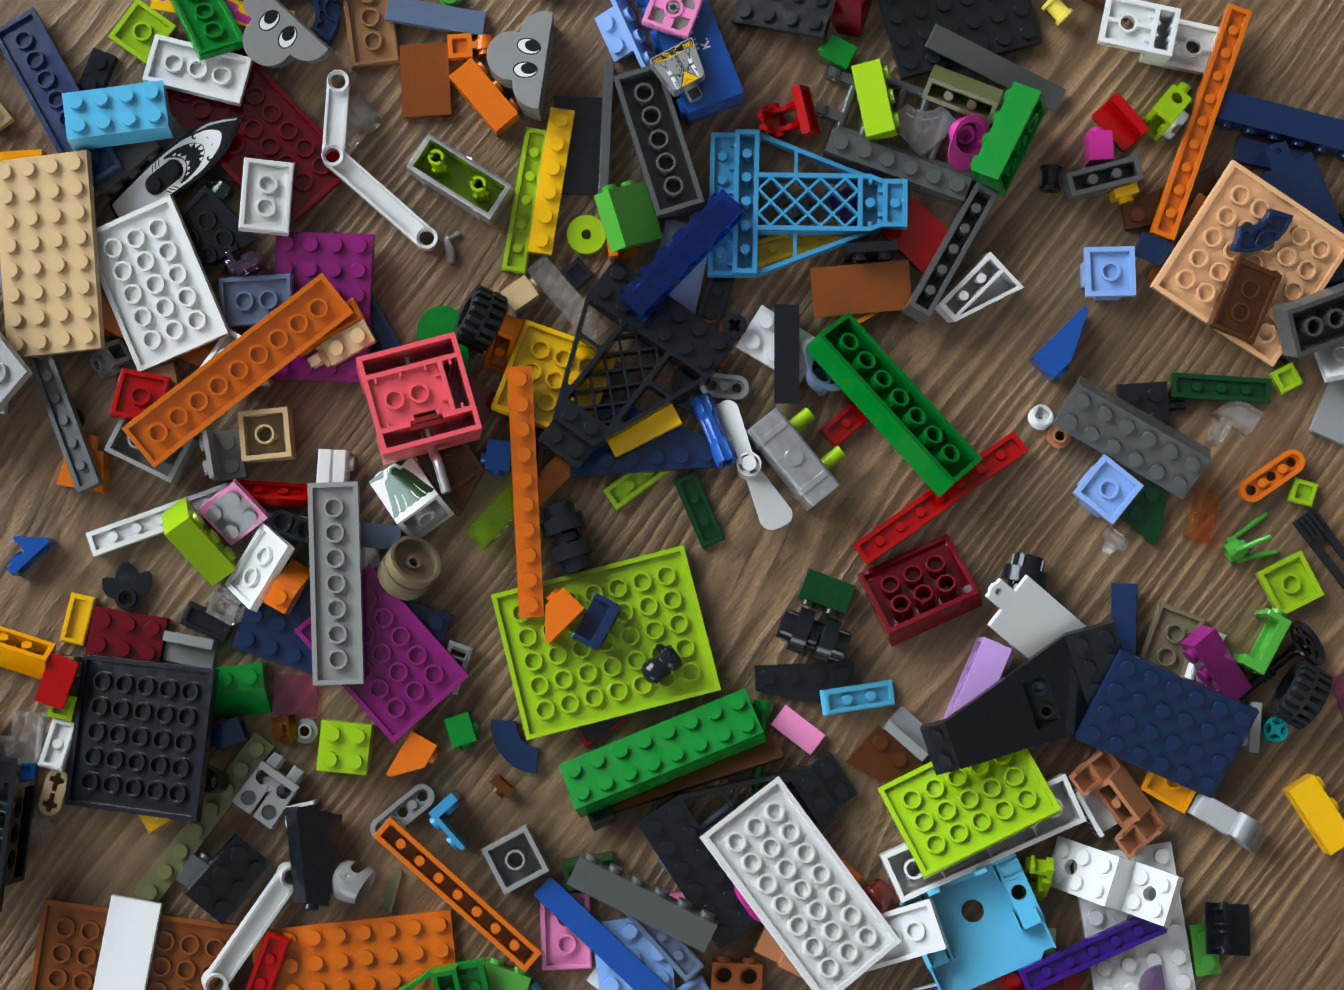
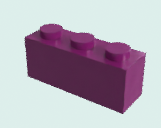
M1201 625L1180 643L1185 651V658L1194 665L1197 670V677L1207 687L1236 700L1252 688L1216 628Z

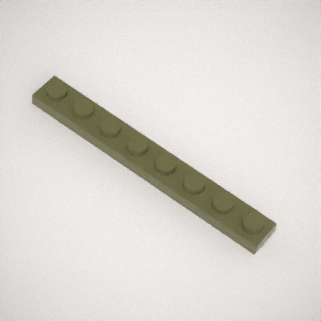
M257 731L254 732L225 771L229 777L227 790L219 794L208 793L203 800L201 822L187 821L133 895L142 900L158 903L162 900L176 881L175 879L190 856L201 848L234 804L232 800L260 763L267 760L276 748V745Z

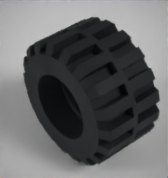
M481 285L475 287L466 299L453 332H455L458 344L480 354L484 353L493 343L507 311V297Z
M1306 660L1297 662L1289 669L1279 683L1272 698L1271 714L1297 729L1304 728L1314 720L1324 706L1331 691L1332 676Z

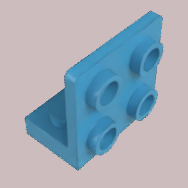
M455 789L428 814L431 816L429 819L431 824L438 831L442 829L448 835L446 840L455 850L459 848L463 851L470 843L447 818L461 805L458 800L462 795Z

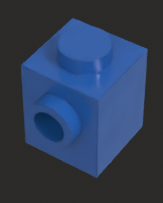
M488 439L487 449H482L481 464H485L484 469L490 471L491 476L504 477L505 473H511L510 441Z

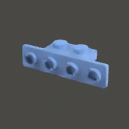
M611 0L613 7L594 19L614 62H621L635 53L641 68L649 66V59L655 56L645 42L646 36L644 32L639 29L635 20L636 14L634 10L629 7L627 0Z

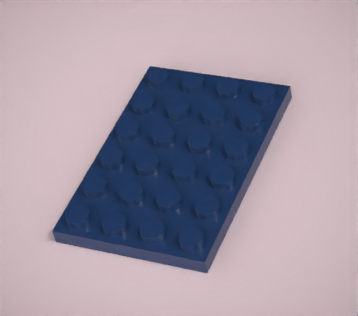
M1119 649L1074 736L1083 743L1212 798L1259 711L1255 707L1123 649Z

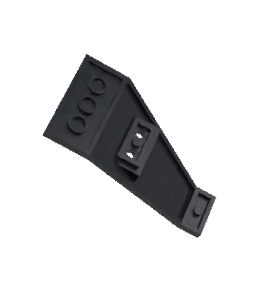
M1115 620L1105 621L1062 634L946 719L921 725L920 730L936 775L963 769L1075 734L1119 649L1124 650ZM1042 684L1044 688L1037 690L1034 686ZM1049 707L1051 712L1045 713L1042 708Z

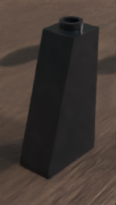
M298 806L286 807L285 814L294 903L304 904L303 909L318 911L319 906H329L343 815Z

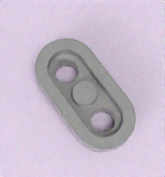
M715 373L709 381L716 383L717 388L715 390L708 389L707 385L700 387L702 394L709 393L714 399L732 401L744 399L749 392V384L744 377ZM733 385H739L741 391L734 393L732 391Z

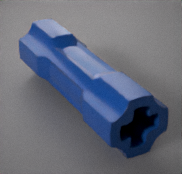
M705 393L692 399L691 406L711 447V454L717 468L733 465L737 462L738 457L718 416V409L712 395Z

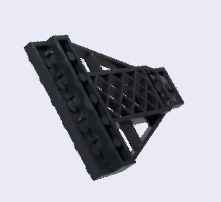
M615 259L586 295L552 422L537 439V443L579 471L592 452L604 446L607 441L701 386H706L736 342ZM589 306L618 325L602 345L597 344L582 333ZM635 339L636 349L623 351L621 340ZM639 340L649 347L640 348ZM581 341L593 349L596 354L573 384L569 385L568 380L577 347ZM617 342L619 351L609 352ZM655 353L656 363L643 365L641 354ZM637 355L639 365L625 367L624 356ZM620 357L622 368L608 369L606 359ZM603 360L604 370L594 371ZM669 361L696 379L695 382L672 395L653 383ZM644 370H652L645 379ZM640 371L642 382L628 383L626 373ZM623 373L624 384L611 386L609 375ZM606 376V387L593 388L592 377ZM588 379L590 389L579 390ZM638 388L636 392L632 395V397H630L629 389ZM626 390L627 401L613 402L612 391ZM647 390L653 391L664 399L630 420L623 422ZM608 392L610 403L596 405L594 394ZM591 394L592 405L578 406L577 396ZM623 407L616 416L615 408ZM611 409L613 419L599 421L597 410ZM589 411H594V416H592V415H591L590 413H588V412H589Z
M830 751L807 766L677 793L636 822L685 898L693 904L692 907L700 911L706 909L716 915L715 918L718 919V926L712 939L719 950L760 923L748 914L737 898L734 884L699 838L737 808L733 806L725 790L771 781L779 776L784 784L788 782L792 784L793 787L787 786V788L793 791L792 795L795 799L798 793L807 807L803 808L804 811L807 812L809 817L810 814L815 819L813 823L822 834L839 810L838 807L858 794ZM720 791L731 811L705 829H701L685 805L684 799Z

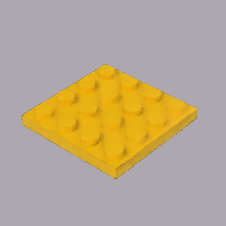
M526 319L507 367L532 366L535 426L546 429L552 422L575 337ZM581 341L577 347L568 380L569 385L573 384L596 354L593 349ZM618 357L606 359L608 369L614 368ZM603 360L594 371L604 370ZM506 367L492 402L491 410L509 416ZM606 376L592 377L593 388L606 387ZM588 379L579 390L590 389ZM604 393L594 394L596 405L600 404ZM591 394L577 396L578 406L592 405ZM589 411V412H588V413H590L592 416H594V411Z

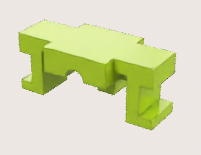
M1031 855V857H1025L1024 872L1030 873V878L1036 879V882L1029 881V884L1037 901H1043L1051 886V879L1054 873V858L1046 857V860L1036 859L1035 855ZM1020 885V898H1023L1026 895V889Z

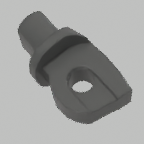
M788 202L785 203V207L780 208L782 211L790 205ZM811 202L801 204L807 211L813 207ZM796 206L786 214L794 223L804 216ZM784 218L780 220L781 225H790Z

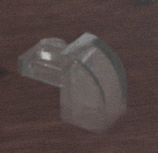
M1242 401L1230 402L1217 408L1211 416L1219 420V422L1215 421L1209 428L1207 433L1210 436L1207 442L1213 446L1222 444L1231 428L1243 436L1251 434L1262 417L1263 412Z

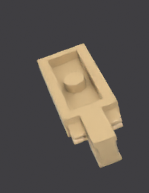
M363 319L321 343V345L316 347L318 353L312 355L307 360L311 368L314 369L323 364L327 368L332 365L336 366L373 345L377 340L366 320Z

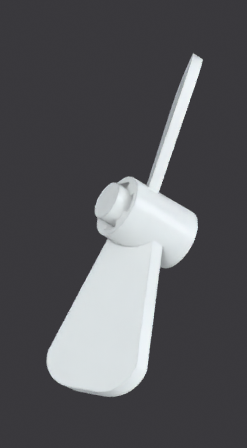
M731 400L722 401L716 407L727 437L732 442L738 457V474L747 481L760 524L767 530H777L791 522L793 516L792 509L762 472L761 459L756 453L752 452L738 405Z

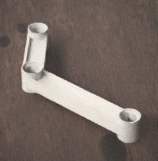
M333 70L327 77L321 153L323 164L411 240L420 250L425 252L432 251L438 242L436 231L345 152L350 82L347 73L342 70ZM336 78H342L345 80V85L337 89L332 86V81ZM331 151H336L340 155L339 160L334 163L326 159L327 154ZM425 233L431 234L434 238L433 243L430 245L422 244L420 242L421 235Z
M290 861L283 862L278 866L275 875L210 968L203 973L201 982L204 990H230L229 983L293 893L292 879L284 880L285 873L291 870ZM215 977L221 978L218 986L209 987L211 979Z

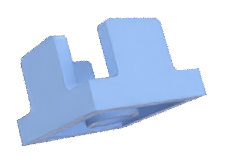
M1135 246L1085 247L1083 249L1084 260L1080 264L1081 289H1085V298H1094V301L1119 300L1121 297L1136 296Z
M1104 454L1077 483V488L1072 494L1080 499L1078 503L1097 518L1102 517L1112 525L1144 485Z

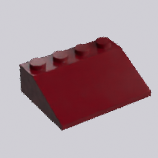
M948 534L857 574L891 647L982 606L980 591Z

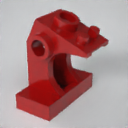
M798 84L791 87L792 102L783 106H779V103L768 104L765 107L761 106L759 107L760 112L756 113L761 133L766 132V135L779 140L786 138L787 133L801 129L802 135L809 137L821 134L810 87ZM795 110L797 120L786 125L784 114Z

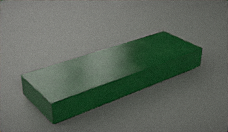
M692 472L674 480L675 487L702 549L725 540L697 472Z

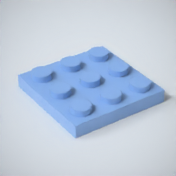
M628 917L600 921L672 990L676 989L673 967ZM595 954L599 990H633Z

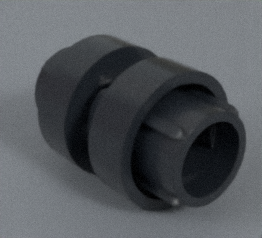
M571 500L544 508L543 514L546 522L541 523L540 527L544 539L552 538L555 548L548 550L552 564H560L564 576L591 568L590 554L595 552L591 537L583 538L580 529L587 526L583 511L576 512Z
M1015 552L1012 556L1011 564H1004L1001 579L1008 581L1007 585L1014 590L1022 578L1027 575L1045 589L1049 574L1043 572L1045 565L1043 558Z
M801 607L799 613L790 609L785 610L776 637L788 642L786 649L801 654L803 648L812 650V659L825 664L829 658L842 662L852 634L841 629V621L828 616L824 623L814 620L816 612Z

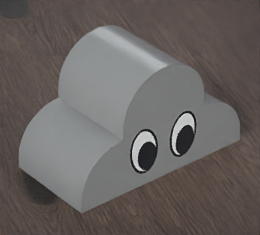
M243 0L244 8L252 19L244 30L243 46L246 54L254 62L269 68L279 69L290 65L295 59L311 64L321 63L335 53L279 0Z
M540 11L530 15L522 24L520 32L507 31L497 35L490 42L486 55L493 80H496L504 91L514 93L520 111L526 117L537 121L542 120L556 28L553 12Z

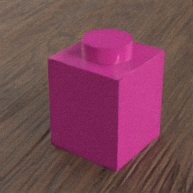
M1094 127L1087 131L1083 136L1085 166L1112 162L1114 160L1112 130H1105L1104 127Z

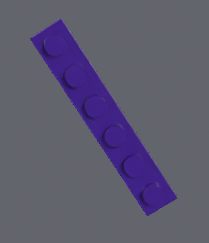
M1135 916L1049 954L1039 961L1017 969L1026 990H1040L1167 933V930L1161 925Z

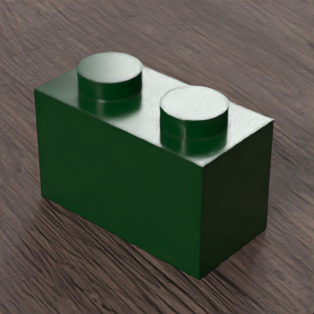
M808 568L797 597L802 599L801 604L815 608L816 604L825 607V613L838 617L839 613H846L856 586Z

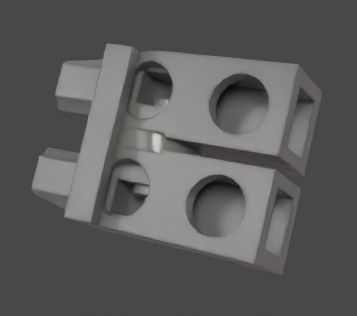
M274 752L267 760L260 763L232 800L234 804L248 814H254L253 817L270 829L276 828L280 822L281 817L286 811V806L291 804L302 788L301 782L306 774V771L297 765H294L288 774L282 772L280 769L287 758L279 752Z

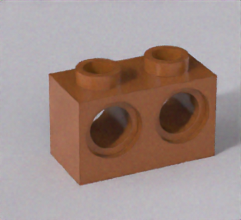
M717 955V959H712L710 990H762L763 963L758 961L757 957L743 956L742 960H732L733 956ZM728 968L731 971V976L726 980H721L717 977L718 970ZM747 969H752L756 972V977L752 981H745L742 978L743 972Z

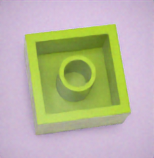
M323 719L321 721L316 770L369 775L371 773L376 724Z

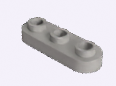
M418 784L372 821L370 826L371 835H374L380 828V825L391 814L406 827L434 803L436 796L434 789L428 784ZM422 791L427 793L425 801L419 799V793ZM402 807L408 810V814L405 817L399 814V810Z

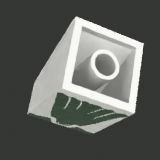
M413 457L395 462L384 471L377 473L369 481L395 522L408 536L422 538L454 515L450 506Z

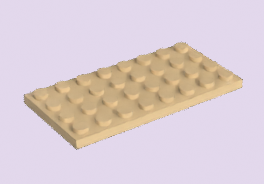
M88 150L0 161V260L6 340L21 358L105 349L91 152Z

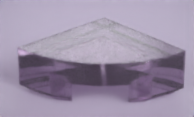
M1154 965L1144 972L1139 981L1138 990H1165L1162 965Z

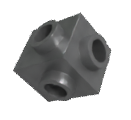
M121 338L109 342L105 341V349L95 350L89 358L93 369L99 374L101 379L110 376L112 378L119 377L121 368H125L133 359Z

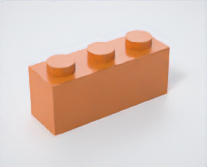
M470 58L449 75V79L492 132L499 137L520 120L518 113L520 108L512 98L507 100L502 94L504 89L496 80L491 81L487 77L489 72L480 61L476 63Z

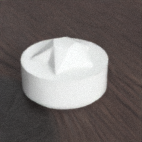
M1039 404L1029 411L1028 421L1033 428L1045 430L1053 423L1054 415L1049 407Z

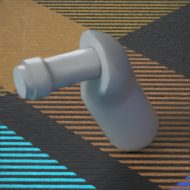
M458 231L449 237L446 235L444 238L446 262L450 265L456 262L455 248L451 241L460 236Z

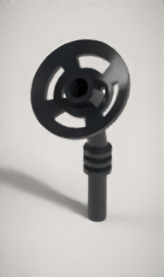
M1296 620L1290 625V634L1293 641L1292 647L1272 661L1264 675L1254 676L1249 681L1252 688L1239 699H1245L1262 683L1266 684L1268 680L1276 675L1278 669L1296 655L1302 656L1315 666L1322 665L1325 662V652L1314 631L1302 621Z

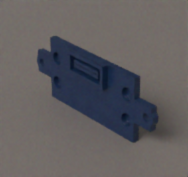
M1286 141L1281 143L1275 142L1268 149L1264 150L1272 170L1258 177L1344 234V226L1312 152L1293 159ZM1276 148L1280 151L1278 155L1274 152ZM1344 259L1324 289L1332 287L1333 283L1338 285L1344 282V276L1340 269L1344 266Z

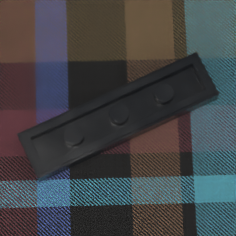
M799 304L774 305V404H799Z

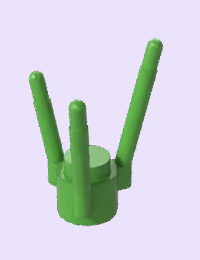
M1267 512L1261 514L1233 536L1226 538L1227 543L1223 544L1222 547L1230 563L1235 561L1238 564L1245 560L1279 553L1278 550L1245 555L1249 552V548L1272 539V535L1258 538L1249 543H1245L1243 539L1238 540V538L1268 516Z

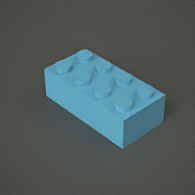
M163 80L62 93L67 141L73 151L174 138L168 91Z

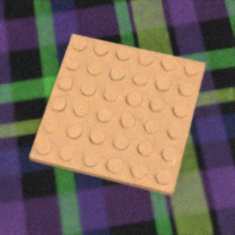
M1232 160L1151 283L1150 288L1207 324L1235 257H1241L1283 275L1253 345L1217 331L1254 357L1273 367L1283 352L1272 308L1324 290L1344 259V234L1235 160ZM1267 209L1294 215L1286 232L1271 245L1254 252L1230 251L1237 226L1249 227L1256 224L1263 218Z

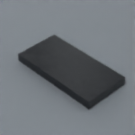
M554 96L555 108L575 111L562 194L595 196L598 194L602 98Z

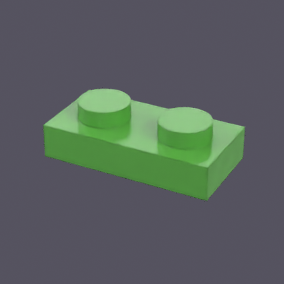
M1205 923L1187 925L1194 976L1221 974L1219 954H1206Z

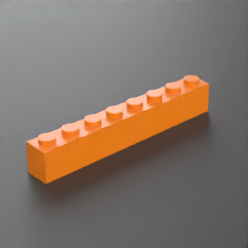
M392 814L374 833L373 837L524 972L542 954L541 948Z

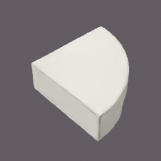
M1183 110L1163 136L1168 140L1171 139L1189 118V114Z

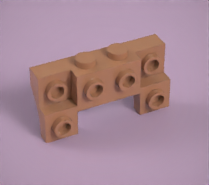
M1097 749L1086 762L1080 764L1068 776L1074 787L1078 789L1083 797L1089 795L1094 790L1120 825L1122 830L1116 835L1114 840L1128 859L1135 857L1148 843L1166 829L1167 824L1116 756Z

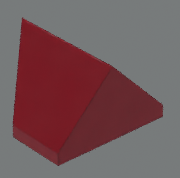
M836 0L831 22L837 33L861 38L872 0Z

